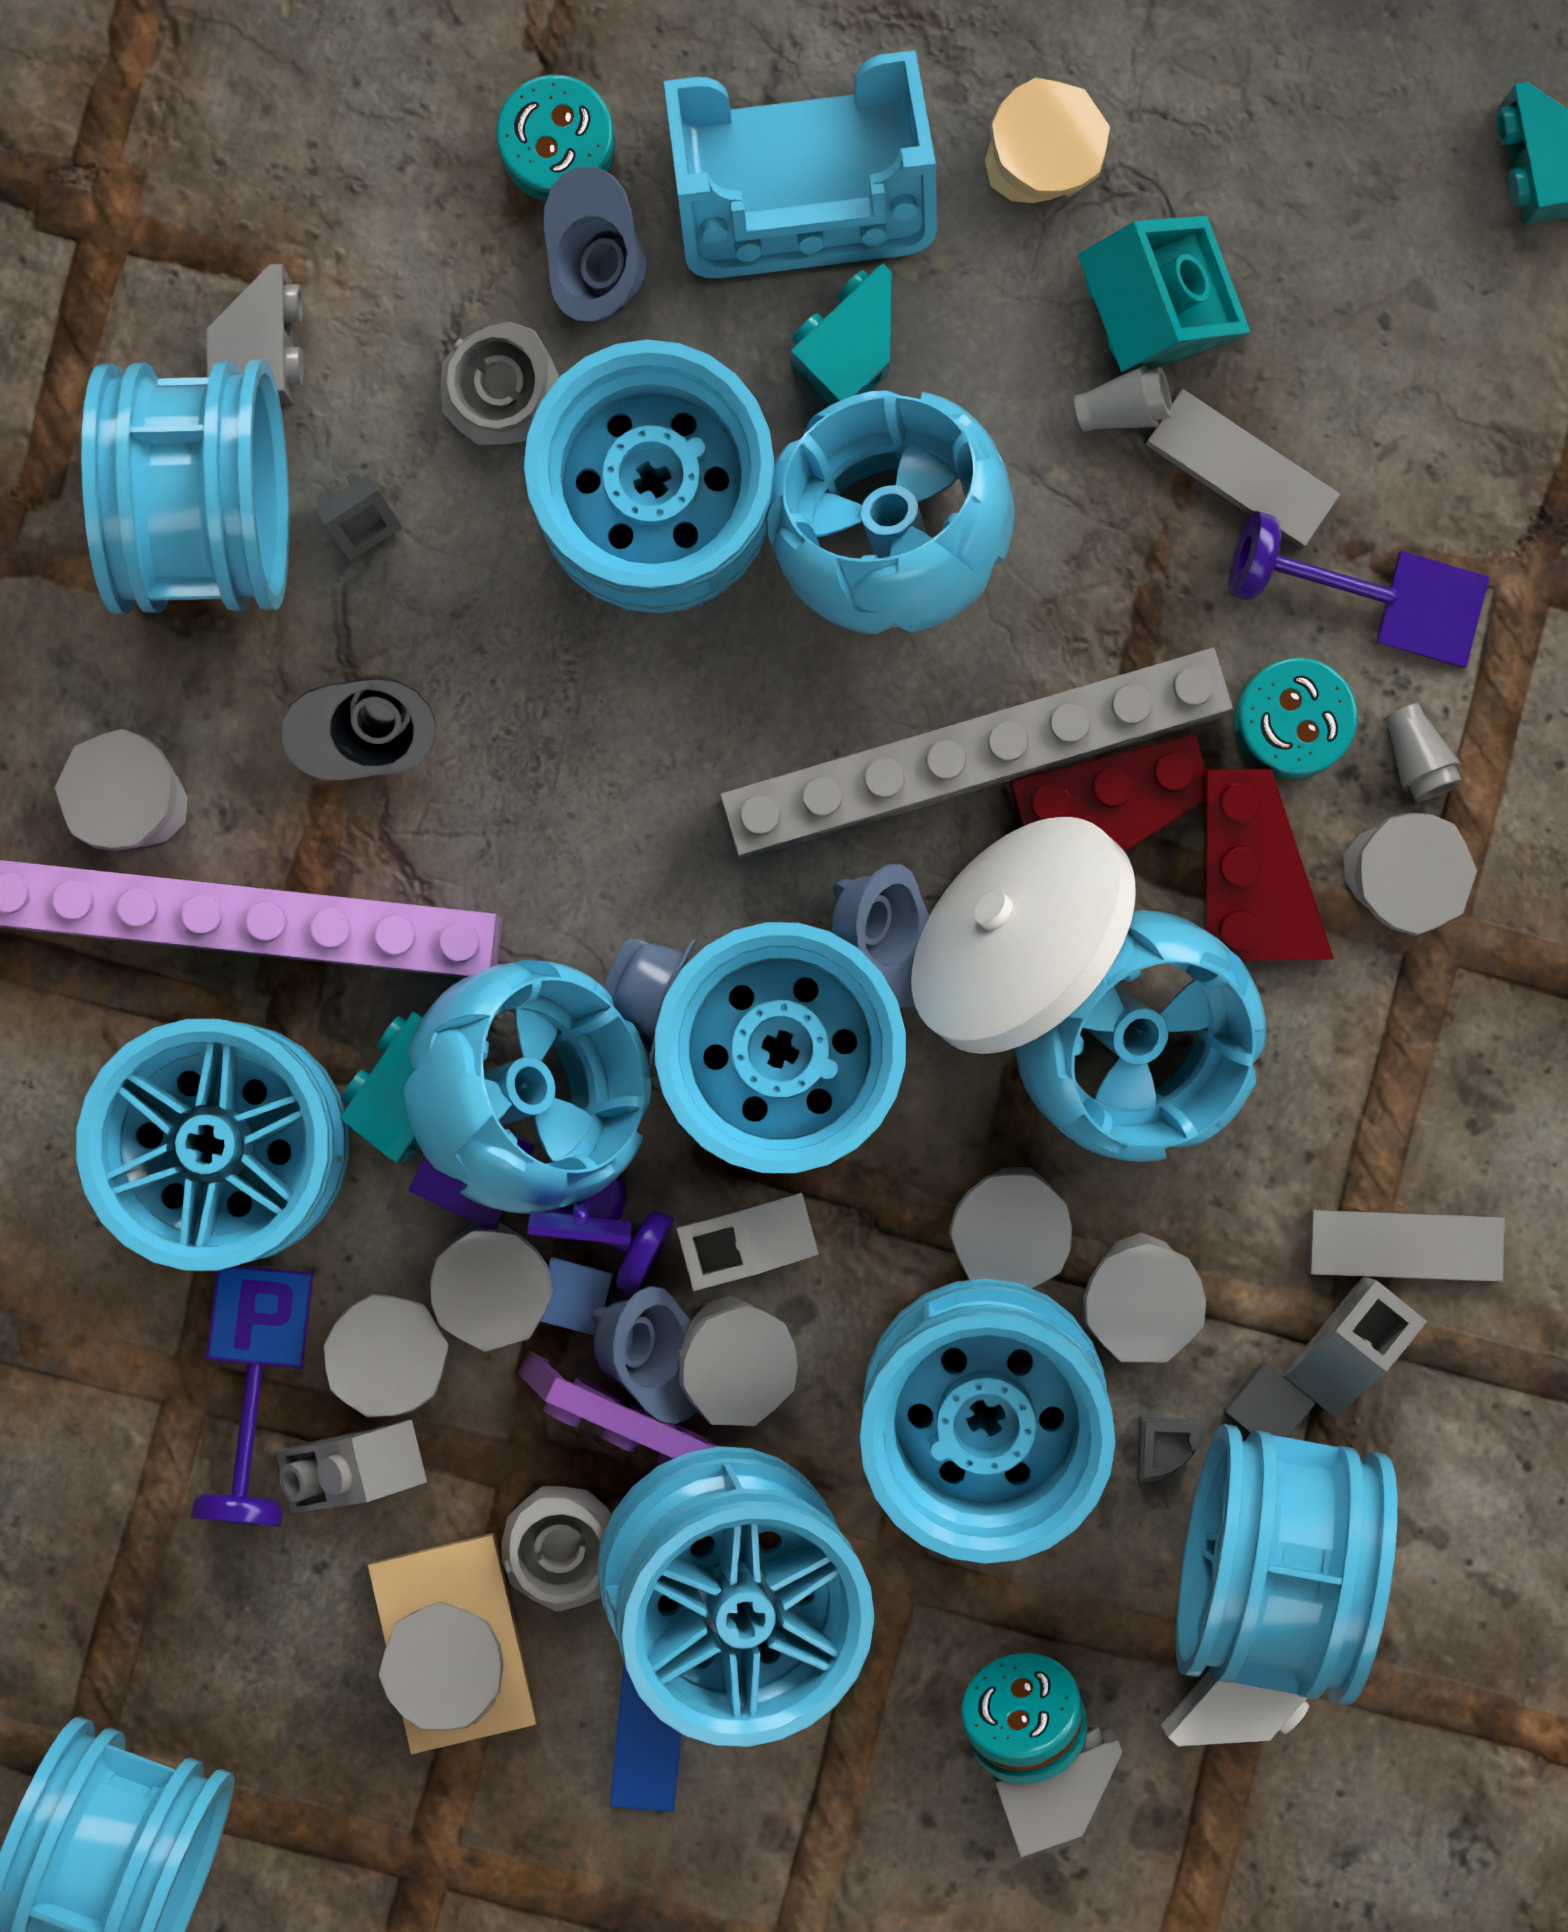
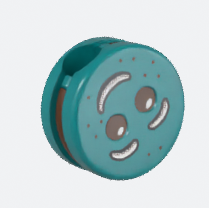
M544 75L531 79L511 93L502 106L497 120L496 139L505 171L520 190L535 199L546 202L552 186L564 173L577 167H598L608 173L612 167L616 142L610 112L601 96L581 80L565 75Z
M1287 658L1274 662L1262 669L1243 688L1234 709V734L1240 750L1256 768L1272 769L1274 777L1280 779H1304L1322 772L1345 754L1356 732L1358 720L1357 706L1349 685L1333 668L1309 658Z
M1017 1653L994 1660L983 1667L972 1678L962 1699V1722L972 1751L981 1766L1001 1780L1016 1784H1032L1053 1778L1066 1770L1077 1759L1085 1745L1088 1721L1076 1681L1063 1665L1047 1656L1035 1653Z

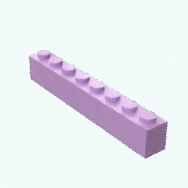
M0 860V928L461 978L469 977L498 965L503 918L493 913Z

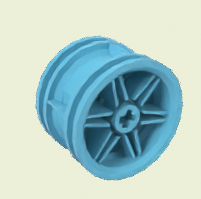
M648 339L619 343L584 357L557 379L539 403L527 433L524 458L527 493L553 557L572 581L595 598L624 610L660 614L687 610L695 607L700 602L716 598L744 575L759 555L767 536L765 516L771 501L774 479V456L770 429L756 398L734 372L711 355L681 343ZM679 415L691 416L696 422V429L688 436H681L671 428L673 419ZM617 416H625L632 422L631 430L625 432L620 437L612 436L607 429L610 420ZM722 469L729 476V485L723 491L716 492L710 490L706 486L704 478L716 470ZM587 470L595 473L601 479L598 489L589 494L580 492L576 486L579 475ZM652 474L656 481H662L667 478L668 481L663 482L665 494L659 498H655L654 494L650 491L639 494L638 492L644 490L642 479L645 476ZM680 524H685L698 532L697 542L690 548H682L674 542L673 532ZM627 525L633 531L634 538L632 543L625 549L613 547L609 541V534Z
M264 359L250 360L245 366L244 373H240L237 364L232 360H219L213 365L209 377L158 379L153 367L146 362L130 364L126 368L124 375L120 367L113 363L99 364L93 368L87 385L83 410L81 446L82 494L90 560L98 591L108 611L115 614H128L137 603L143 612L161 613L167 606L168 600L222 599L228 610L243 611L250 605L252 597L255 598L259 608L278 610L283 602L288 575L290 501L283 416L279 393L270 364Z
M764 922L733 930L705 946L680 970L664 997L656 1025L655 1066L663 1096L678 1123L701 1147L732 1165L761 1173H799L829 1165L854 1151L881 1125L897 1098L906 1066V1031L898 1000L882 972L859 948L830 931L801 923ZM811 978L816 982L819 991L813 1001L805 1003L796 999L793 987L797 980ZM739 985L749 987L754 993L753 1004L745 1010L735 1009L729 1002L731 990ZM848 1029L856 1035L857 1046L852 1053L840 1054L833 1048L832 1038L838 1030ZM778 1032H785L793 1036L791 1047L799 1051L798 1058L794 1064L784 1060L782 1069L770 1066L768 1064L770 1053L762 1049L765 1039L770 1036L776 1040ZM714 1044L723 1046L729 1055L726 1066L719 1070L708 1068L703 1059L705 1050ZM814 1089H824L832 1098L830 1109L823 1114H815L807 1106V1096ZM753 1096L762 1098L768 1108L764 1119L757 1122L749 1121L742 1112L745 1100Z
M184 1019L154 1027L125 1044L101 1068L85 1096L76 1128V1163L84 1194L100 1222L124 1246L154 1263L184 1271H218L276 1255L304 1239L326 1217L342 1189L350 1159V1126L340 1119L345 1111L344 1103L340 1100L342 1096L327 1070L303 1046L276 1031L222 1019ZM187 1071H194L201 1076L196 1096H187L179 1088V1078ZM253 1079L262 1081L267 1089L266 1099L258 1105L249 1103L244 1096L245 1085ZM147 1123H155L163 1131V1140L155 1148L143 1146L138 1139L139 1129ZM210 1126L214 1127V1137L224 1140L225 1145L223 1153L212 1154V1162L208 1161L207 1150L197 1148L199 1135H210ZM279 1139L286 1141L291 1148L290 1159L283 1165L273 1163L269 1157L270 1145ZM173 1183H179L184 1186L183 1206L177 1209L168 1207L163 1200V1192L167 1186ZM238 1191L245 1192L252 1200L250 1211L243 1217L234 1216L228 1207L230 1197Z
M993 1279L957 1281L927 1292L900 1311L881 1334L867 1367L860 1426V1445L863 1469L875 1499L898 1528L921 1546L949 1558L987 1564L1016 1561L1050 1549L1080 1526L1097 1505L1111 1475L1116 1441L1112 1408L1107 1393L1103 1367L1092 1340L1070 1312L1048 1295L1019 1283ZM958 1348L963 1351L967 1358V1364L963 1370L960 1371L941 1361V1357L947 1349ZM1017 1349L1028 1351L1032 1356L1033 1362L1011 1371L1007 1365L1009 1355ZM983 1399L987 1406H996L997 1416L988 1420L982 1412L975 1414L974 1403ZM915 1404H924L931 1409L933 1415L915 1425L908 1417V1410ZM1047 1407H1058L1064 1413L1063 1422L1055 1429L1039 1419L1041 1412ZM953 1461L960 1468L965 1469V1474L960 1480L949 1481L941 1475V1465L944 1462ZM1020 1462L1030 1468V1475L1022 1482H1012L1006 1478L1005 1471L1013 1468Z
M1223 1424L1217 1428L1205 1454L1198 1478L1181 1565L1176 1614V1659L1181 1675L1199 1677L1206 1666H1209L1210 1674L1214 1681L1238 1683L1297 1694L1299 1697L1318 1699L1326 1690L1331 1703L1353 1704L1359 1697L1368 1679L1376 1656L1387 1610L1395 1559L1398 1505L1397 1484L1392 1460L1386 1454L1371 1452L1366 1454L1362 1461H1360L1359 1454L1354 1448L1329 1446L1271 1435L1269 1432L1259 1430L1251 1432L1246 1441H1242L1241 1432L1237 1426Z
M718 1446L687 1452L653 1469L632 1486L613 1511L600 1543L597 1576L601 1602L618 1640L624 1664L639 1697L661 1721L687 1737L717 1746L750 1747L782 1740L813 1725L840 1702L858 1678L870 1650L875 1618L871 1586L856 1553L853 1551L849 1541L840 1532L833 1514L827 1507L823 1497L802 1473L778 1457L751 1448ZM771 1531L780 1535L778 1544L773 1548L763 1549L759 1545L758 1535L760 1533ZM706 1536L713 1538L701 1544L693 1552L690 1551V1547L695 1541ZM665 1595L679 1604L672 1611L662 1612L658 1609V1602ZM810 1595L807 1600L801 1601L802 1599ZM742 1603V1608L737 1609V1604ZM766 1641L767 1645H765V1646H763V1647H761V1648H758L757 1645H759V1644H761L762 1642Z
M80 1716L73 1718L57 1736L37 1769L0 1851V1932H186L210 1872L228 1817L234 1791L235 1778L233 1773L218 1769L209 1779L205 1778L203 1762L191 1757L184 1759L177 1769L170 1768L125 1751V1736L123 1732L107 1728L95 1737V1726L91 1720Z

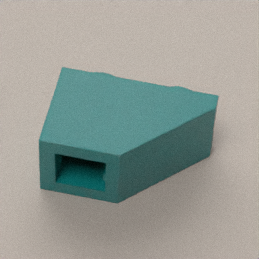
M1529 82L1516 83L1501 102V107L1496 111L1497 135L1502 146L1509 145L1513 168L1508 172V190L1511 202L1514 207L1521 206L1524 225L1568 217V109Z
M884 263L870 275L864 270L854 275L837 294V298L841 303L824 319L818 313L813 315L796 331L791 339L796 345L791 350V366L829 405L857 394L873 391L888 376L890 365L892 272Z

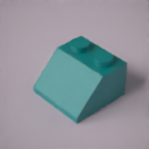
M1207 216L1133 221L1077 254L1085 274L1087 291L1095 300L1107 333L1108 347L1112 355L1117 359L1121 372H1129L1141 365H1145L1147 369L1158 368L1251 333Z
M412 1012L407 1021L400 1016L394 1019L378 1042L377 1048L383 1051L384 1054L370 1074L361 1069L350 1082L340 1099L348 1105L340 1119L396 1163L411 1161L420 1148L409 1122L404 1099V1087L413 1073L408 1050L414 1031L423 1015L417 1012Z

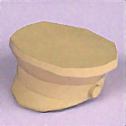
M1034 78L1015 88L999 105L989 126L992 139L985 158V165L990 186L1012 202L1037 203L1062 195H1066L1069 198L1099 177L1106 156L1110 126L1085 89L1057 81Z

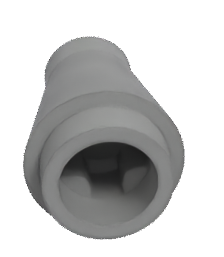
M1141 365L1089 392L1077 394L1074 398L1077 419L1083 432L1095 429L1158 427L1159 420L1170 418L1173 414L1169 385L1161 367L1147 370L1145 365Z
M1416 703L1405 706L1384 719L1390 732L1402 790L1404 792L1410 791L1415 803L1439 797L1462 783L1461 776L1457 770L1462 763L1426 718L1420 704Z

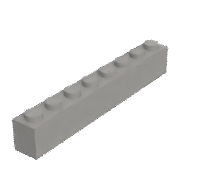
M1215 647L724 792L720 795L739 861H743L1215 721L1226 716L1233 709Z

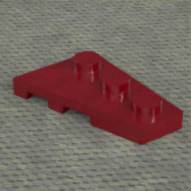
M1194 734L1012 780L1010 786L1021 827L1047 818H1079L1091 822L1102 829L1125 852L1204 801L1205 766L1197 735Z
M1204 769V930L1218 938L1241 961L1334 960L1272 769Z

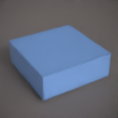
M551 1257L548 1268L554 1293L541 1322L595 1335L596 1325L591 1319V1313L598 1307H605L614 1273Z

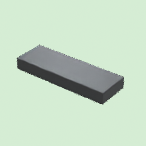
M1182 389L1172 404V417L1161 420L1159 426L1156 427L1145 445L1250 516L1255 511H1260L1276 517L1280 524L1281 536L1302 550L1328 514L1340 493Z
M1310 1210L1308 1274L1503 1282L1505 1218Z

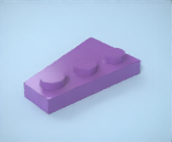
M529 1350L518 1371V1374L547 1402L543 1411L548 1415L574 1427H578L582 1418L602 1426L603 1429L600 1436L622 1449L635 1452L640 1443L658 1451L659 1454L656 1461L660 1464L687 1452L718 1447L708 1437L679 1423L671 1424L657 1421L637 1403L631 1402L629 1408L620 1405L621 1398L581 1375L579 1378L575 1377L573 1383L565 1380L548 1364V1359Z

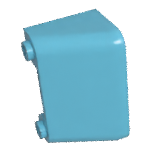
M916 50L880 54L862 63L855 72L854 95L730 110L727 90L716 80L708 77H692L663 81L685 259L688 268L696 275L705 278H728L907 256L922 251L934 241L937 233L936 161Z

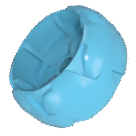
M880 390L857 394L830 405L809 419L801 439L791 442L784 447L774 464L771 501L765 516L767 535L779 568L789 582L793 592L803 603L822 618L834 625L862 634H878L891 627H900L913 633L937 626L953 618L973 604L985 591L994 563L1003 564L1007 556L1014 529L1015 504L1006 466L996 449L994 440L966 410L946 398L922 391L921 399L902 396L889 390ZM898 468L896 486H885L873 491L867 496L862 505L839 496L851 485L870 475ZM959 479L966 500L959 513H952L944 521L943 531L932 538L927 535L918 503L934 497L952 486ZM863 522L874 555H863L861 559L840 556L821 548L817 537L828 536Z
M1146 910L1133 911L1131 924L1119 954L1095 990L1072 1014L1053 1029L1033 1041L1016 1047L1015 1055L1021 1079L1032 1102L1056 1128L1072 1139L1077 1145L1092 1153L1108 1158L1135 1162L1159 1161L1167 1159L1165 1153L1167 1148L1198 1146L1213 1138L1232 1121L1244 1106L1256 1084L1253 1063L1265 1049L1267 1036L1266 1018L1259 992L1248 969L1241 959L1230 951L1218 938L1191 921L1173 914ZM1160 964L1176 966L1188 973L1193 979L1178 992L1160 1014L1118 982L1121 980L1131 982L1140 977L1142 969ZM1082 1028H1085L1120 1057L1101 1082L1094 1099L1080 1087L1075 1079V1056L1083 1051L1084 1040L1080 1036ZM1193 1031L1197 1037L1185 1061L1165 1083L1154 1089L1153 1078L1147 1063L1154 1060L1163 1051L1167 1043L1168 1032Z
M522 960L515 963L498 964L466 977L448 988L424 1014L414 1031L408 1050L413 1073L404 1087V1099L409 1122L425 1157L438 1171L462 1181L464 1185L460 1190V1194L466 1198L493 1209L513 1213L530 1214L531 1211H550L584 1201L599 1193L627 1168L638 1152L644 1137L636 1131L650 1106L652 1091L651 1074L646 1051L633 1022L623 1019L614 1007L610 993L587 974L567 965L547 961ZM507 1011L514 1013L523 1058L484 1071L483 1060L488 1058L489 1042L486 1041L491 1022L495 1015ZM550 1046L556 1051L566 1072L572 1104L554 1098V1078L548 1067L541 1062ZM534 1117L539 1139L551 1163L544 1164L527 1154L517 1145L518 1140L509 1129L504 1130L502 1126Z

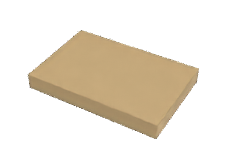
M495 1532L373 1561L368 1564L386 1646L397 1621L439 1601L468 1610L489 1621L501 1644L504 1666L501 1690L496 1697L495 1704L476 1724H471L468 1728L421 1730L402 1716L411 1755L537 1725L538 1717Z

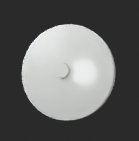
M1055 817L1020 827L981 852L960 872L941 896L931 912L917 944L912 966L911 987L915 1007L925 1024L950 1045L970 1053L988 1054L1022 1046L1037 1039L1064 1021L1090 996L1102 981L1119 954L1127 936L1133 916L1136 891L1133 868L1124 850L1102 829L1091 822L1074 817Z

